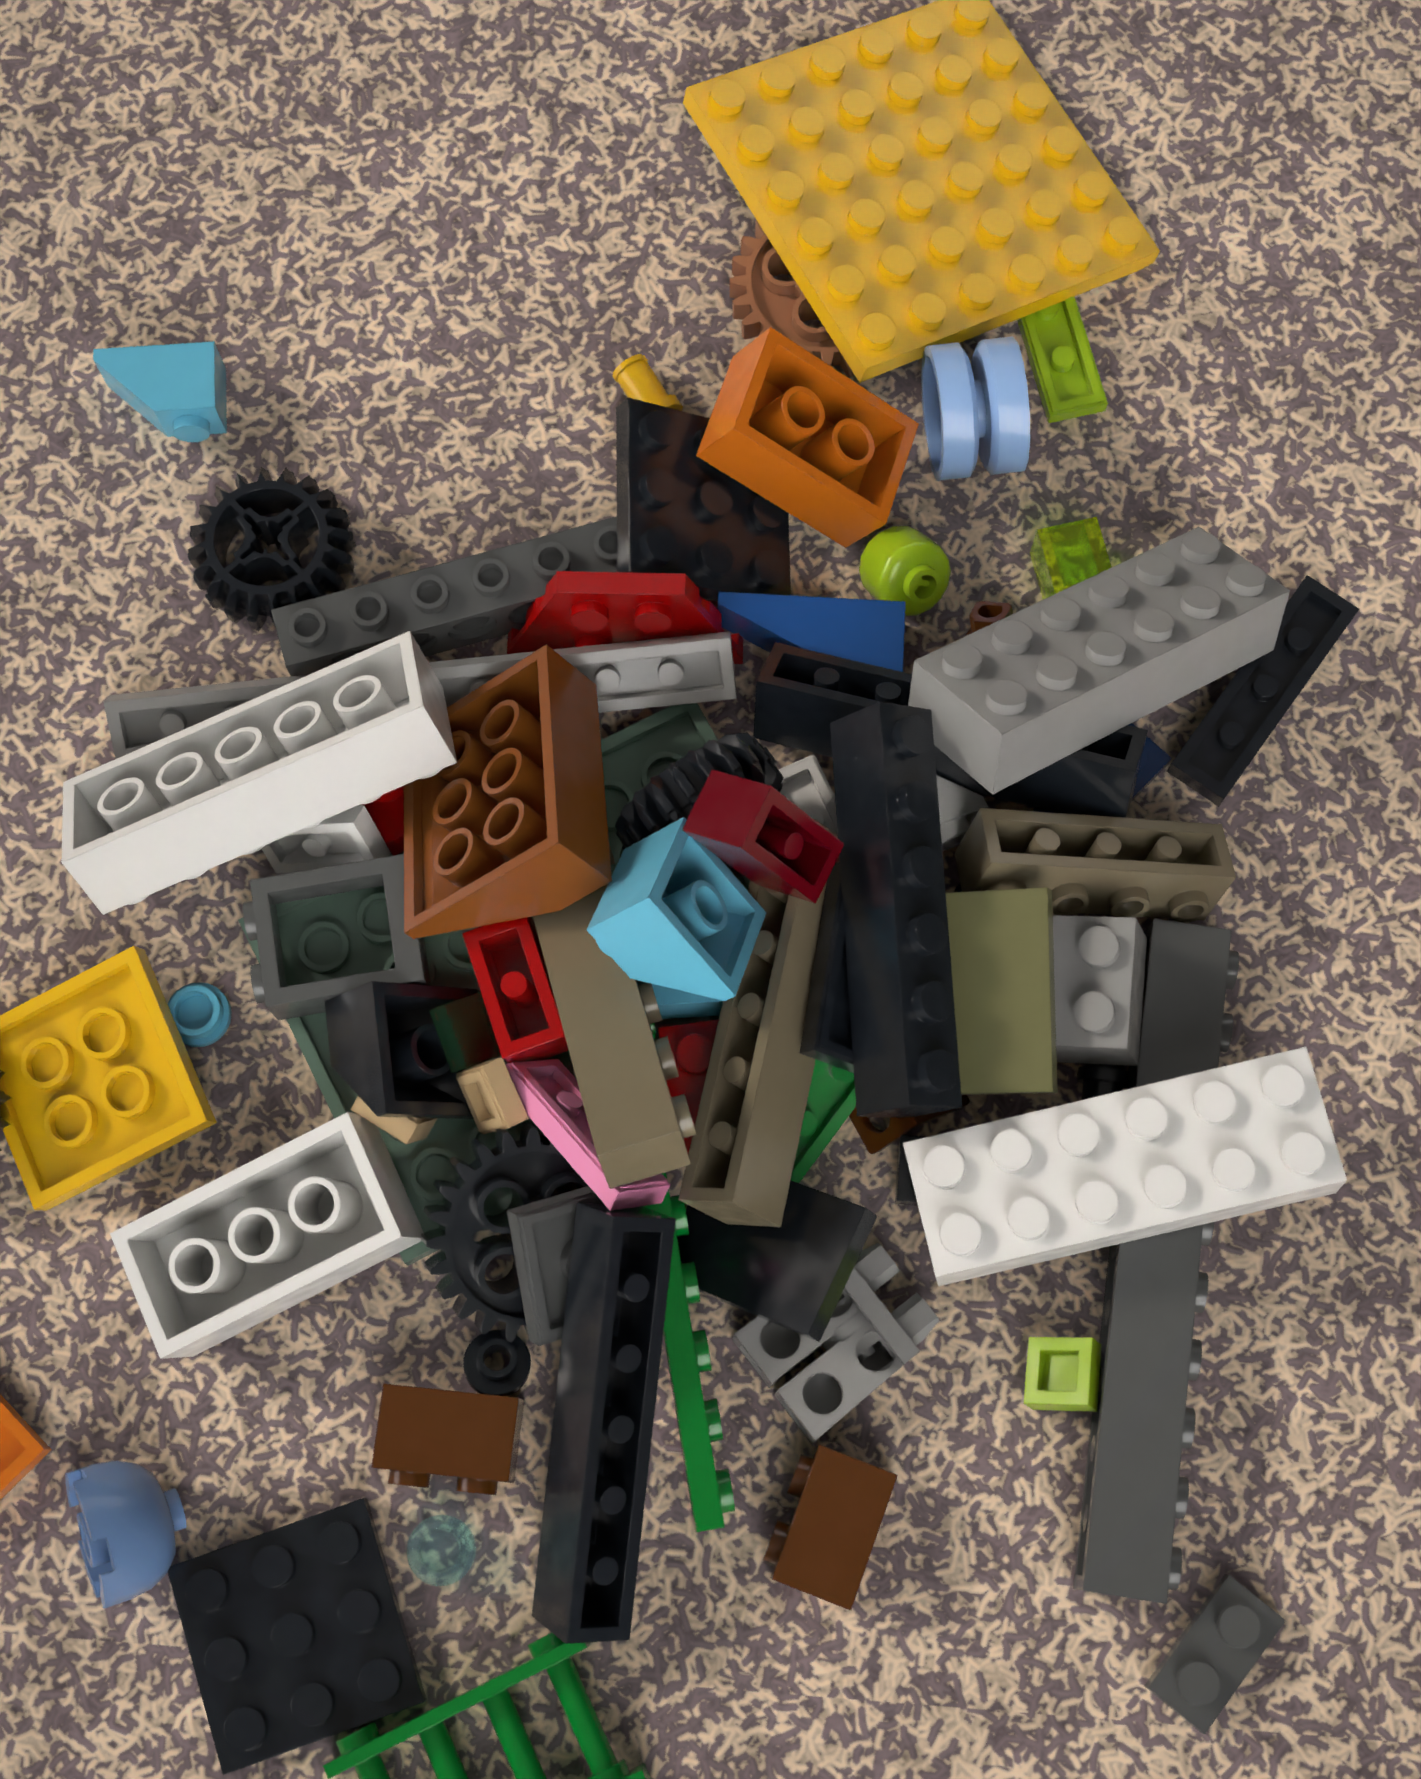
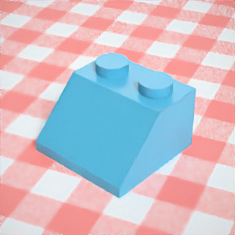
M683 817L624 849L612 874V882L608 883L587 931L596 940L599 948L607 956L611 957L630 979L727 1001L737 994L766 912L717 855L682 831L687 821Z

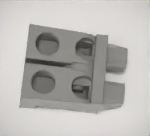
M879 1243L861 1251L820 1342L760 1317L752 1320L733 1336L732 1341L768 1388L822 1346L826 1352L774 1394L811 1444L919 1353L920 1350L916 1346L926 1338L939 1321L937 1315L918 1293H915L892 1313L888 1311L874 1292L899 1273L896 1263Z

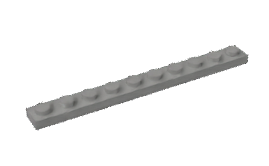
M730 631L553 649L596 684L599 713L737 699ZM533 652L428 663L443 687L446 707H449ZM307 675L109 695L104 701V707L115 759Z

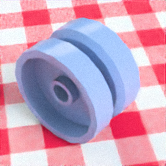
M1014 336L981 340L974 350L971 363L959 342L926 346L922 357L921 372L922 409L929 459L936 481L971 477L976 467L978 453L983 466L990 475L1025 471L1030 449V408L1024 362L1019 344Z

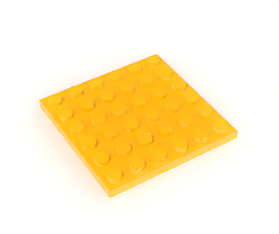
M938 0L686 87L683 99L685 108L859 383L921 359L924 348L928 345L963 342L1065 301L1072 296L1075 297L1137 272L1154 263L1160 253L1153 239L989 0Z

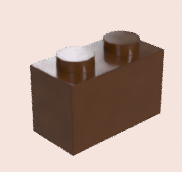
M383 1383L371 1468L390 1470L388 1484L429 1488L431 1474L457 1477L456 1491L497 1495L498 1481L514 1483L524 1400L516 1397Z
M822 1445L817 1446L813 1458L801 1454L787 1494L799 1498L791 1522L787 1524L777 1520L763 1558L764 1561L775 1565L771 1579L851 1611L898 1475Z

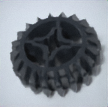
M261 467L257 476V482L249 484L244 476L237 473L235 480L237 489L229 493L225 489L216 486L214 495L219 503L216 507L199 504V515L205 524L190 526V537L195 546L188 549V559L191 565L197 568L193 571V578L198 588L206 591L205 597L209 604L217 610L224 607L227 618L235 624L247 615V621L251 628L259 632L266 622L267 616L271 617L275 626L271 612L273 609L326 595V590L333 593L345 590L346 584L340 574L353 573L355 566L352 556L348 554L355 550L356 547L354 535L348 530L351 522L346 510L341 507L337 508L338 502L335 495L329 489L320 491L317 481L311 478L310 475L297 483L294 473L285 468L277 481H273L269 471ZM280 513V514H278V515H276V516H272V517H265V516H263V515H266V514ZM241 530L245 536L243 544L233 553L235 560L226 567L229 545L237 532ZM319 530L316 552L304 569L299 561L300 553L310 544L308 537ZM257 537H259L267 546L275 544L277 549H279L281 544V549L286 560H284L276 551L273 553H268L266 547L263 552V548ZM270 580L284 581L276 585L260 586Z
M748 732L725 734L718 741L709 740L701 748L695 751L689 750L686 756L675 763H669L667 769L659 775L651 777V782L644 788L636 791L633 800L624 805L615 824L617 829L616 835L623 844V851L683 817L687 820L712 769L767 784L781 792L784 777L776 767L777 761L767 747H763L755 736H750Z

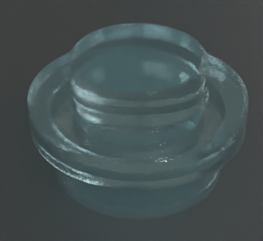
M436 1515L423 1520L413 1530L407 1544V1559L411 1570L420 1580L434 1586H446L461 1580L470 1571L476 1556V1542L472 1531L463 1521L449 1515Z

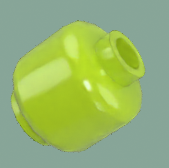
M891 526L880 531L868 542L861 555L859 574L862 585L873 598L885 601L906 602L905 616H915L930 610L942 599L949 586L951 568L949 559L941 547L922 532L909 526Z

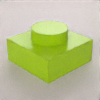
M1029 1337L1023 1404L1032 1410L1097 1412L1102 1345L1093 1337Z

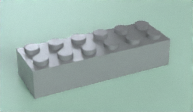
M1197 527L914 660L908 706L931 710L934 745L993 795L1273 651L1290 590L1267 575L1261 568L1253 565L1220 542L1217 537L1206 532L1201 527Z

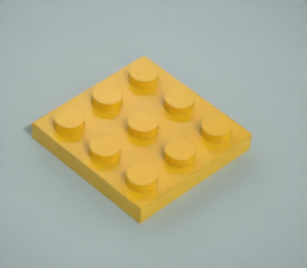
M132 946L0 1015V1070L6 1072L0 1079V1091L5 1092V1094L11 1097V1099L0 1105V1117L10 1124L2 1130L34 1210L47 1211L217 1123L148 956L142 948Z

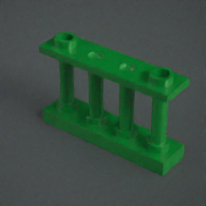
M552 1632L527 1645L533 1658L381 1735L374 1722L338 1740L336 1744L341 1755L323 1765L328 1779L352 1767L355 1768L359 1779H391L380 1753L418 1734L437 1779H469L444 1720L483 1702L515 1778L547 1779L508 1690L509 1687L546 1669L592 1773L586 1779H651L645 1763L629 1770L625 1759L617 1761L571 1658L572 1655L588 1648L591 1643L565 1644Z

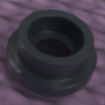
M490 1330L486 1334L478 1335L468 1345L463 1359L464 1374L469 1385L479 1394L512 1395L525 1384L530 1374L531 1358L529 1350L523 1340L517 1335L512 1342H508L501 1335L500 1330ZM500 1352L505 1354L510 1360L508 1366L499 1371L489 1369L484 1361L492 1353Z

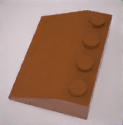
M546 644L447 707L457 763L443 768L432 777L418 779L404 785V933L413 939L561 911L612 882L597 686Z

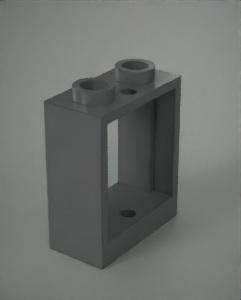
M404 854L250 880L252 901L243 903V919L248 939L250 941L257 940L260 958V963L251 965L250 968L252 989L256 1002L258 1004L265 1003L266 1008L277 1020L325 1013L326 1000L371 981L431 986L424 937L413 939L404 933ZM384 886L395 968L286 986L276 904Z

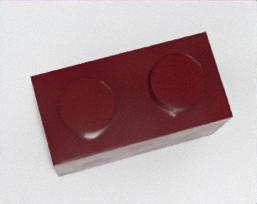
M713 769L682 831L755 884L815 904L844 846L842 841L774 787Z

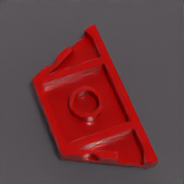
M557 571L546 585L545 594L536 598L527 609L525 625L521 630L512 628L508 633L507 654L537 651L546 644L552 649L725 631L721 627L722 614L710 601L703 599L699 595V588L686 574ZM739 633L732 634L734 664H743V637Z

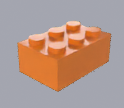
M770 327L732 357L696 456L846 548L886 525L919 423Z

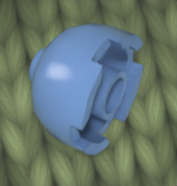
M108 1461L92 1464L66 1473L65 1483L69 1507L80 1505L82 1512L77 1513V1522L81 1540L78 1543L96 1598L101 1597L103 1609L131 1600L152 1589L167 1574L175 1557V1532L186 1528L185 1513L177 1490L173 1488L163 1492L152 1472L139 1464L130 1462Z

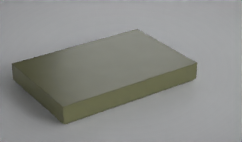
M1045 887L946 893L961 1095L1057 1093L1052 890Z

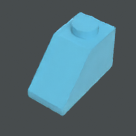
M214 341L93 349V360L107 386L167 437L174 436L185 442H201L208 439L210 434L227 433L226 367Z

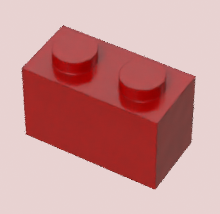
M531 917L484 925L462 933L502 1059L508 1063L538 1061L569 1051L534 920Z

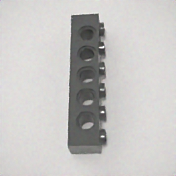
M617 516L273 609L271 612L285 666L290 676L309 675L408 631L412 633L424 656L427 657L507 635L512 628L521 630L526 623L527 609L536 598L545 594L546 585L557 571L617 572Z

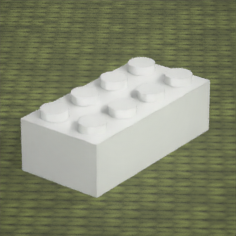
M346 1112L110 1233L158 1355L160 1359L193 1357L421 1242V1234L424 1232L378 1127L359 1114Z

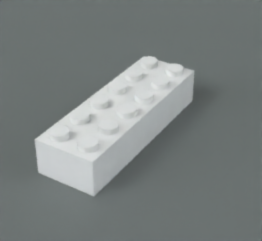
M408 631L64 781L62 864L104 915L125 905L139 903L149 895L183 880L195 879L207 870L241 855L253 854L265 845L299 830L313 828L323 820L357 805L374 802L383 794L415 780L432 777L443 768L457 763L443 687L412 633Z
M1307 1047L903 1143L938 1286L1334 1194L1347 1181Z

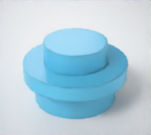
M197 982L185 985L177 990L168 1002V1007L181 1038L187 1046L204 1047L211 1045L225 1034L230 1025V1003L226 996L211 984Z

